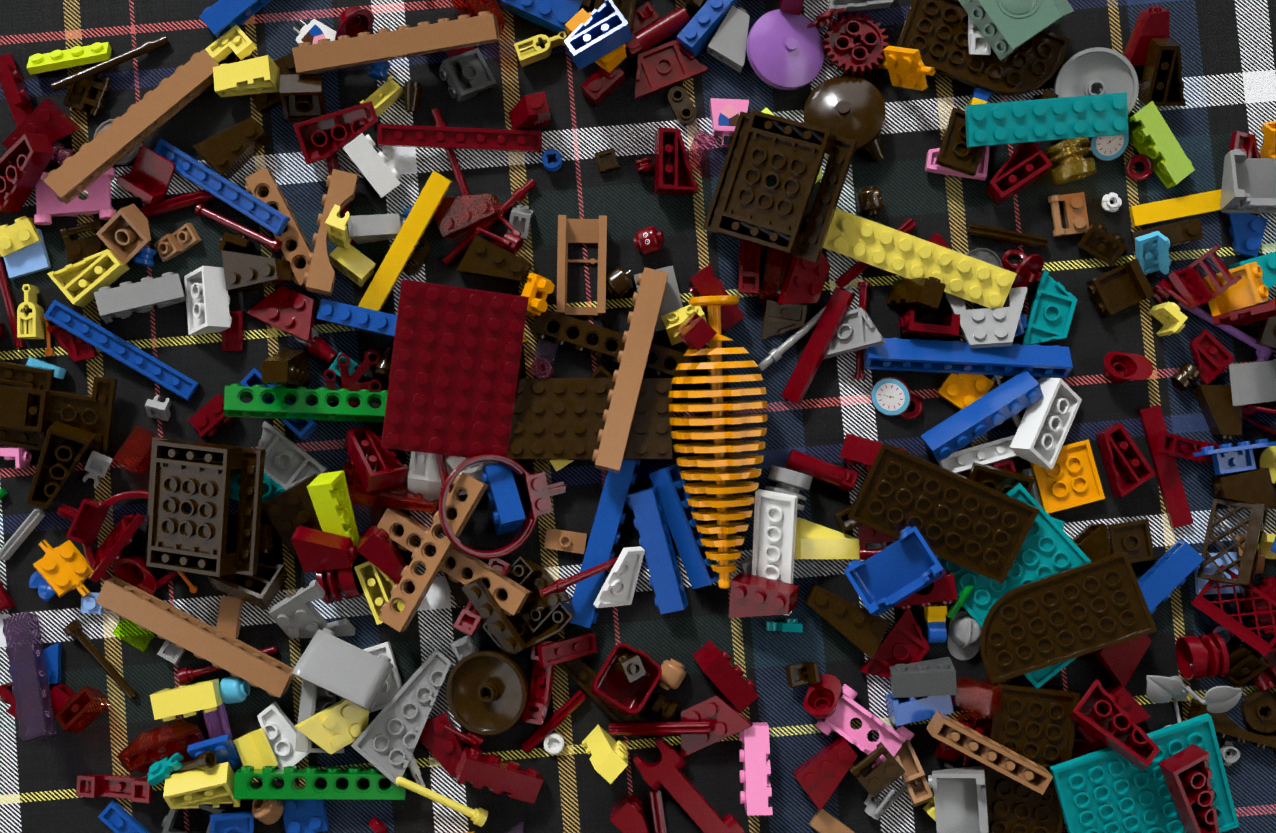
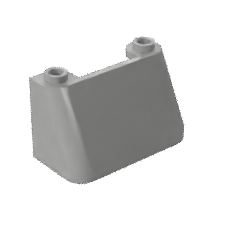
M1241 149L1229 151L1224 157L1220 197L1221 212L1276 214V158H1247V153Z
M325 627L323 630L318 629L295 665L292 674L351 703H356V705L371 712L393 668V664L390 663L391 659L382 654L377 657L335 637V632Z
M985 766L932 771V775H928L929 788H933L937 833H989Z

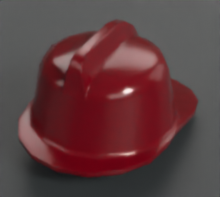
M357 6L345 9L339 18L340 27L336 32L335 40H338V37L343 35H350V38L358 37V33L368 32L374 23L372 12L368 9H359Z
M1112 351L1104 357L1105 369L1103 375L1115 383L1122 384L1129 380H1145L1153 373L1151 362L1139 354Z
M129 555L127 558H119L113 563L112 569L116 577L151 595L156 592V580L151 574L150 567L146 566L147 560L144 557Z
M822 674L819 676L820 683H811L804 699L803 705L805 710L816 717L818 721L829 718L834 714L841 694L842 686L840 680L831 674Z

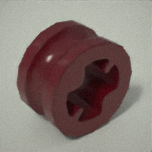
M651 157L635 162V166H638L637 173H645L654 169V165L651 164L653 161Z

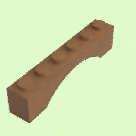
M333 169L332 175L328 174L326 187L329 188L327 194H323L321 206H324L323 214L319 213L317 225L319 226V231L314 233L312 245H315L313 253H309L307 264L310 265L309 273L305 272L303 284L306 285L307 291L332 296L336 275L328 257V233L325 222L335 204L340 206L341 211L354 200L358 184L357 174Z

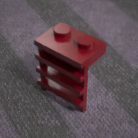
M1219 245L1210 249L1185 269L1174 271L1168 275L1173 288L1178 290L1182 298L1190 304V310L1205 306L1209 301L1215 299L1219 294L1225 292L1229 287L1242 279L1240 275L1233 278L1217 255L1216 251L1220 249ZM1206 258H1211L1227 281V284L1223 285ZM1198 264L1202 266L1217 288V291L1214 292L1197 268Z

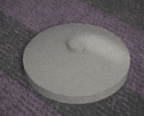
M1103 47L1085 49L1072 56L1059 70L1054 84V93L1059 95L1058 98L1127 92L1128 114L1136 103L1139 91L1138 77L1131 62L1119 52Z

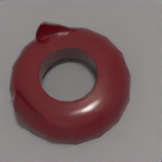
M1143 154L1134 155L1126 163V174L1133 180H1144L1152 174V161ZM1137 162L1144 165V171L1140 174L1133 171V165Z
M911 394L914 409L900 414L901 417L911 420L921 414L923 403L919 396Z

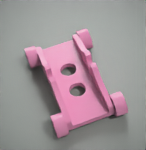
M113 167L86 188L88 191L87 199L80 200L79 195H77L68 204L61 202L59 196L43 181L48 172H43L36 183L37 214L34 215V224L51 225L52 217H79V214L91 216L92 214L99 213V219L110 220L117 212L111 204L112 178L115 177V168Z
M846 684L841 688L842 694L838 699L834 714L823 721H818L815 725L828 736L832 730H835L867 755L877 748V744L882 742L894 757L906 740L911 741L915 735L903 725H900L897 731L862 707L854 701L858 693ZM853 718H859L862 721V726L859 729L851 728L850 721ZM871 730H876L879 733V738L875 742H871L867 738V734ZM882 754L876 759L872 768L877 766L886 757Z

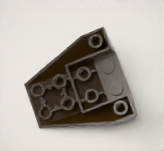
M520 556L507 570L505 576L531 591L518 614L514 616L506 615L526 644L523 650L559 633L575 617L571 599L564 591L560 593L555 592L543 598L540 596L539 590L552 585L555 581L543 567L524 556ZM502 589L500 591V595L503 599L506 600L508 594L504 589ZM484 622L483 629L493 639V641L502 650V652L505 655H507L502 646L499 644V642L493 635V633L490 631V629ZM518 651V652H516V653H514V654H511V655H509L508 657H511V656H513V655H515V654H517V653H519V652H521V651Z

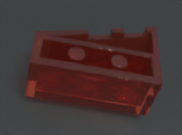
M486 193L443 198L434 217L442 237L453 239L503 216L504 212L498 197Z

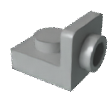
M518 205L511 210L509 223L522 233L521 238L527 239L533 210H529L527 206Z

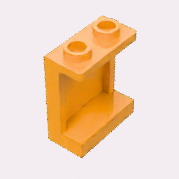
M1257 261L1229 269L1233 278L1240 275L1242 279L1229 287L1225 292L1219 294L1215 299L1209 301L1208 304L1212 317L1268 301L1269 291L1263 283V272ZM1216 273L1223 285L1227 284L1223 275ZM1205 276L1204 278L1214 292L1217 291L1211 279Z

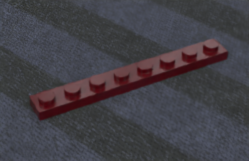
M378 124L377 145L541 153L542 131Z

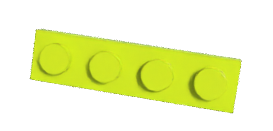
M96 42L89 46H75L71 49L55 50L45 54L37 53L29 56L27 70L32 75L106 61L110 59L112 48L109 42Z

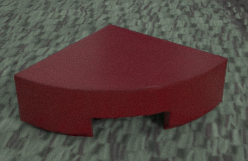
M474 46L448 50L446 51V54L448 58H451L453 56L468 52L475 48Z

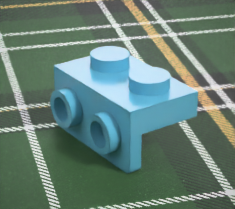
M1159 231L1135 238V258H1137L1145 275L1155 271H1161L1164 275L1169 274V266L1171 265L1169 258L1170 241L1168 237H1165Z

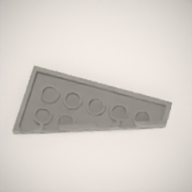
M437 648L351 744V747L398 787L396 778L399 776L403 777L452 663Z

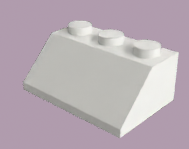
M202 266L185 275L188 335L217 333L230 328L232 322L229 313L230 296L226 290L224 268Z

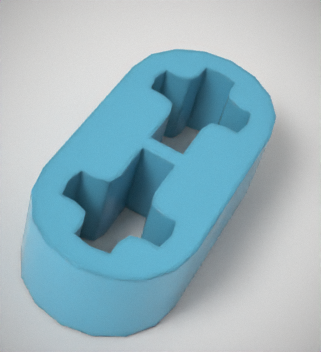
M29 357L26 363L29 366L55 369L54 377L64 379L67 371L64 368L33 357Z

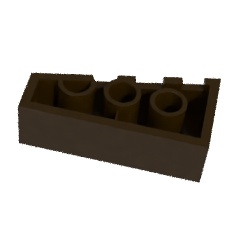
M812 583L804 602L868 657L873 659L890 621L880 616H873L868 610Z

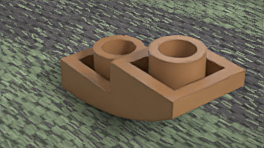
M186 223L173 234H166L153 245L162 261L166 262L200 242L201 239L192 223Z
M222 596L216 628L238 639L242 623L239 619L244 600L236 597Z

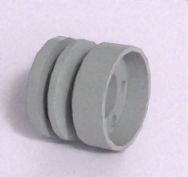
M771 465L768 479L776 482L775 487L765 486V489L772 492L798 496L799 500L806 501L807 498L799 494V491L810 490L813 477ZM797 504V510L804 511L805 506Z

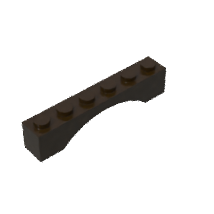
M1192 698L1187 720L1208 713L1212 716L1216 736L1226 738L1227 735L1234 737V741L1244 744L1247 741L1254 742L1253 746L1266 749L1269 746L1273 747V751L1276 752V731L1271 733L1247 731L1231 720L1225 712L1211 713L1206 708L1207 704H1201L1197 699Z

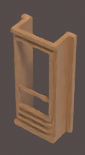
M558 215L557 313L583 316H602V313H606L607 216L599 215V219H567L566 215ZM568 243L598 244V260L594 258L590 260L568 259ZM568 263H598L597 307H567Z

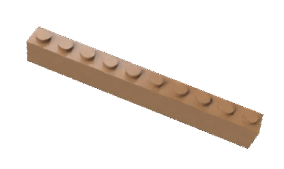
M490 11L479 12L478 16L475 17L460 15L457 20L450 21V18L438 19V23L434 24L426 21L417 23L418 26L416 27L401 25L397 27L398 30L390 31L389 28L377 30L378 33L370 34V32L358 33V37L350 38V35H343L334 41L320 39L317 44H311L310 42L298 43V47L292 48L296 73L312 74L500 42L497 17L493 13L490 14Z
M204 49L193 54L190 61L185 65H180L173 75L169 78H164L153 91H148L140 102L132 104L124 115L115 118L107 129L99 131L91 142L83 144L75 155L67 157L58 169L50 171L43 181L65 204H68L214 83L213 67L220 65Z
M644 267L643 274L639 273L636 285L640 287L638 293L634 292L632 304L635 307L633 312H629L627 323L630 324L629 331H624L622 343H625L624 351H619L617 359L620 367L613 374L612 382H615L614 390H609L607 401L610 402L609 410H604L602 421L605 422L604 430H599L597 441L600 442L599 450L595 449L592 461L595 462V468L620 474L668 280L667 272Z
M116 576L106 580L103 584L96 603L101 605L104 610L113 611L119 614L122 619L138 624L141 629L150 630L157 634V637L160 639L169 640L175 643L176 647L192 652L195 657L206 659L214 667L229 671L232 676L248 681L253 687H260L267 691L270 696L280 698L287 692L294 678L292 674L294 668Z

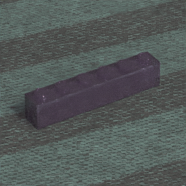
M24 612L3 619V634L6 637V654L9 657V673L12 677V693L16 702L15 713L19 721L18 733L21 741L37 742L55 736L57 732L38 615Z

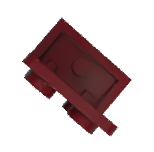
M147 146L139 147L131 173L118 176L116 184L123 187L126 192L140 197L141 201L152 204L165 199L176 165Z

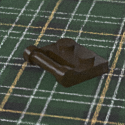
M98 218L94 219V222L70 228L68 226L60 228L70 263L80 262L86 257L109 249L97 235L74 241L72 235L97 230L98 232L105 225L103 220Z
M882 742L877 744V748L858 764H853L849 767L851 773L858 779L872 798L876 797L905 773V770ZM882 754L886 757L866 775H862L861 772Z

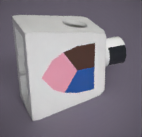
M316 19L311 20L308 25L302 20H298L293 27L299 33L296 38L297 43L310 42L311 44H317L320 39L335 40L336 31Z

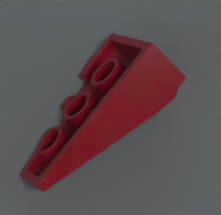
M370 101L293 124L306 164H310L330 157L377 123L378 118L373 103Z
M374 525L361 532L356 551L399 584L402 579L401 572L407 564L387 531L382 528L379 529ZM409 582L407 586L408 591L411 593L415 590L413 582Z

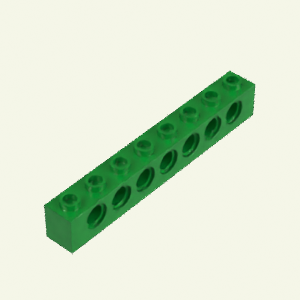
M231 384L230 386H225L223 410L224 417L384 423L388 391L371 392L370 390L363 389L357 392L344 388L337 391L327 388L312 390L306 387L289 389L284 386L266 388L263 385L244 387L241 384ZM245 397L252 399L250 403H243L241 400ZM266 398H271L274 400V402L271 404H265L263 400ZM287 399H293L295 403L293 405H287L285 401ZM308 400H314L317 402V404L314 406H309L308 404H306V402ZM329 401H335L338 403V405L335 407H331L327 403ZM357 402L359 406L353 408L349 406V403ZM378 403L380 407L375 409L369 404Z
M241 766V769L235 772L233 799L405 800L406 788L400 785L399 787L396 786L391 780L390 786H381L379 781L387 777L376 767H369V770H361V767L352 766L348 767V770H339L337 766H329L327 769H318L317 766H307L305 769H297L296 766H285L284 769H275V766H263L262 769H254V766ZM405 770V772H404V774H403V778H406V779H407V770ZM255 777L260 778L263 785H254L252 779ZM277 777L282 778L284 785H275L274 779ZM303 778L306 785L298 786L295 783V779ZM324 778L327 781V785L321 787L317 784L316 780ZM345 778L349 784L342 787L338 784L337 780ZM366 778L369 780L370 785L362 787L359 784V780Z

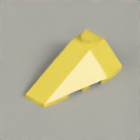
M797 517L795 559L860 558L858 538Z

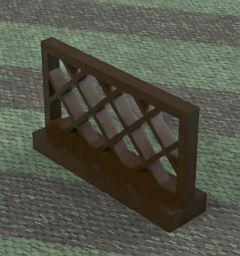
M1213 498L1201 554L1204 560L1198 569L1197 578L1252 589L1268 513L1265 504L1256 503V505ZM1218 505L1227 506L1231 510V512L1221 518L1216 513ZM1242 509L1251 510L1250 517L1244 521H1241L1236 514ZM1234 515L1240 523L1228 529L1223 521ZM1221 523L1227 531L1215 537L1212 533L1213 527ZM1243 526L1247 531L1246 537L1237 541L1232 532ZM1230 534L1236 543L1224 549L1219 540ZM1217 542L1223 551L1211 557L1208 549ZM1239 546L1243 551L1242 557L1233 561L1228 552ZM1226 554L1232 563L1220 569L1215 560ZM1211 562L1219 570L1212 575L1203 574L1205 566ZM1235 566L1239 571L1237 580L1227 578L1223 572Z

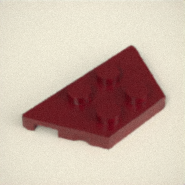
M676 40L638 54L635 100L706 73L708 69L705 65L698 62L694 55L686 51Z
M822 252L818 263L793 256L777 302L778 305L818 303L831 266Z
M281 286L247 312L250 317L309 344L312 343L313 338L310 336L311 327L315 323L314 314L317 307V302L314 299Z
M137 513L136 516L133 514L126 515L119 520L97 550L92 566L96 569L89 576L91 581L97 583L111 563H115L120 558L121 550L125 545L128 546L132 542L134 533L146 519L145 516Z
M905 609L882 639L873 659L869 657L860 669L861 672L889 678L891 666L921 661L930 647L919 625L916 623L911 609Z
M719 694L681 711V722H710L711 724L710 734H681V757L683 758L749 728L753 724L750 720L742 717L737 709L728 705L726 700Z

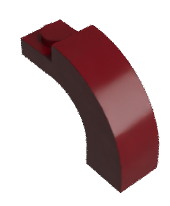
M11 682L0 686L1 700L11 704L6 712L25 721H39L55 716L65 711L79 697L64 683L54 686L42 700L28 697Z

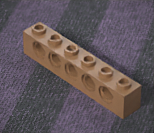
M265 167L244 178L247 183L245 188L247 192L273 208L278 207L279 212L291 218L287 224V231L282 233L281 236L273 233L275 237L273 240L277 239L282 242L281 250L284 254L282 259L290 261L293 271L292 279L295 284L306 288V285L303 284L305 272L309 273L310 265L307 262L309 253H313L272 172ZM269 189L268 196L262 198V192ZM296 242V249L289 251L290 244ZM306 260V266L303 269H299V262Z
M937 710L926 728L932 737L1042 795L1053 778L1045 767Z

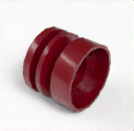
M357 558L350 568L316 571L317 581L325 590V596L322 599L326 604H331L334 600L336 602L342 601L343 593L347 599L363 596L364 591L354 569L355 566L359 565Z
M1201 634L1199 637L1194 635L1182 636L1177 639L1175 648L1178 668L1186 680H1199L1206 676L1209 678L1224 677L1228 674L1229 654L1226 644L1219 634Z

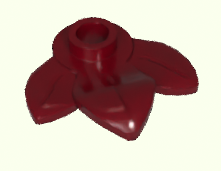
M841 8L836 11L829 9L816 16V21L811 22L807 27L816 25L818 29L833 22L831 17L846 9Z

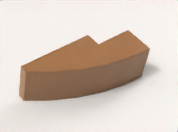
M906 740L894 758L905 770L901 778L913 806L916 807L932 801L934 796L912 744L909 740Z

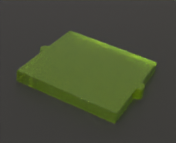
M120 617V622L113 634L144 652L150 641L155 638V633L150 630H143L138 624Z

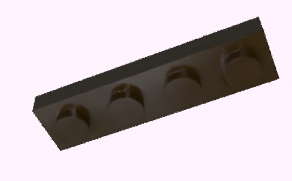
M481 578L465 584L461 589L506 654L509 656L523 650L526 646L525 642Z

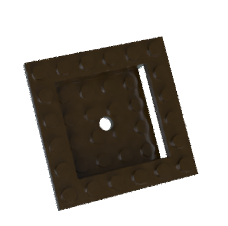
M752 110L751 114L741 111L703 229L818 263L857 142L836 136L829 129ZM824 156L829 159L804 234L801 236L799 231ZM775 176L777 178L776 185L768 187V179Z
M152 437L145 546L146 566L216 577L233 573L250 576L257 575L265 449ZM241 469L235 551L226 549L231 470ZM187 503H190L192 506L191 513L186 510Z

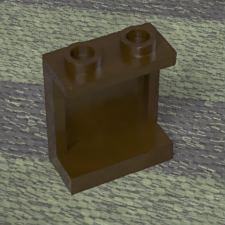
M1137 258L1086 282L1087 291L1094 298L1096 309L1103 318L1112 316L1129 306L1155 295Z

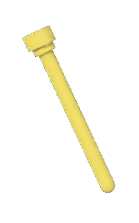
M401 776L396 778L397 785L470 817V820L475 825L482 827L487 820V810L469 808Z

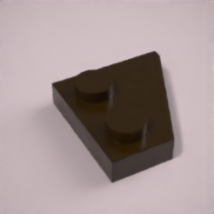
M766 300L761 339H767L768 337L804 326L807 305H778V301Z

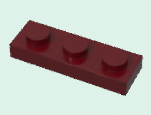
M589 631L537 646L540 667L545 668L596 653L595 632Z

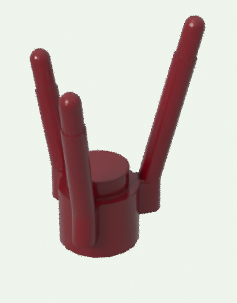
M493 208L492 212L512 233H506L502 238L480 227H477V231L502 242L489 240L497 246L512 253H517L523 245L524 240L520 237L522 233L517 231Z
M1163 278L1152 289L1155 293L1153 297L1160 304L1165 303L1162 297L1167 299L1171 295L1185 306H1190L1186 300L1174 292L1176 289L1173 288L1169 280L1166 281Z
M1264 402L1260 404H1272L1273 402ZM1256 404L1242 405V420L1253 424L1267 433L1276 435L1275 431L1248 417L1249 415L1253 416L1255 411L1276 414L1275 409L1259 407Z
M448 725L444 726L446 730L459 736L462 742L475 748L481 745L486 736L469 730L465 735Z

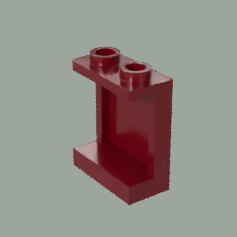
M909 310L899 318L898 329H901V335L947 340L959 335L960 314H951L943 318L942 325L914 322L915 310Z

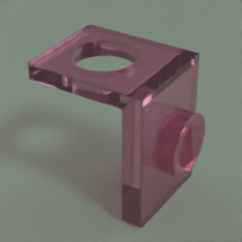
M699 130L687 155L689 164L703 170L717 137Z

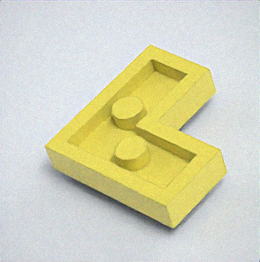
M236 24L205 50L219 63L232 52L242 60L249 56L257 47Z

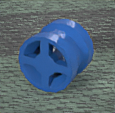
M383 61L370 64L372 66L368 74L370 78L380 81L388 80L389 75L387 71L390 69V62Z
M548 149L543 153L542 162L547 171L556 172L561 169L563 160L558 150Z
M144 247L133 258V262L153 267V257L156 255L157 250Z

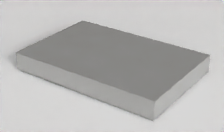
M673 265L656 269L667 272L668 280L654 333L666 330L661 319L662 315L683 308ZM639 274L633 275L635 284H637ZM636 285L637 292L639 291V285Z
M1276 360L1229 365L1233 406L1276 401Z

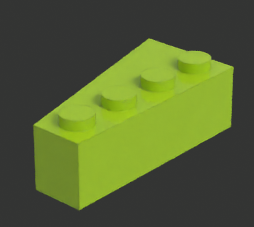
M1153 101L1128 118L1130 142L1140 154L1150 158L1153 164V171L1167 189L1175 186L1195 171L1192 162L1187 158Z

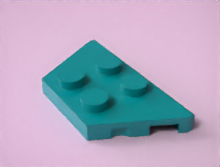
M1046 270L1041 271L1042 275L1036 287L1027 319V328L1024 329L1026 333L1022 336L1021 345H1031L1067 338L1077 298L1067 292L1062 284L1048 275L1049 272Z

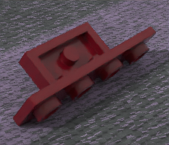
M7 53L0 56V84L15 124L18 127L34 110L30 102V95L24 87L23 77L16 66L13 55Z

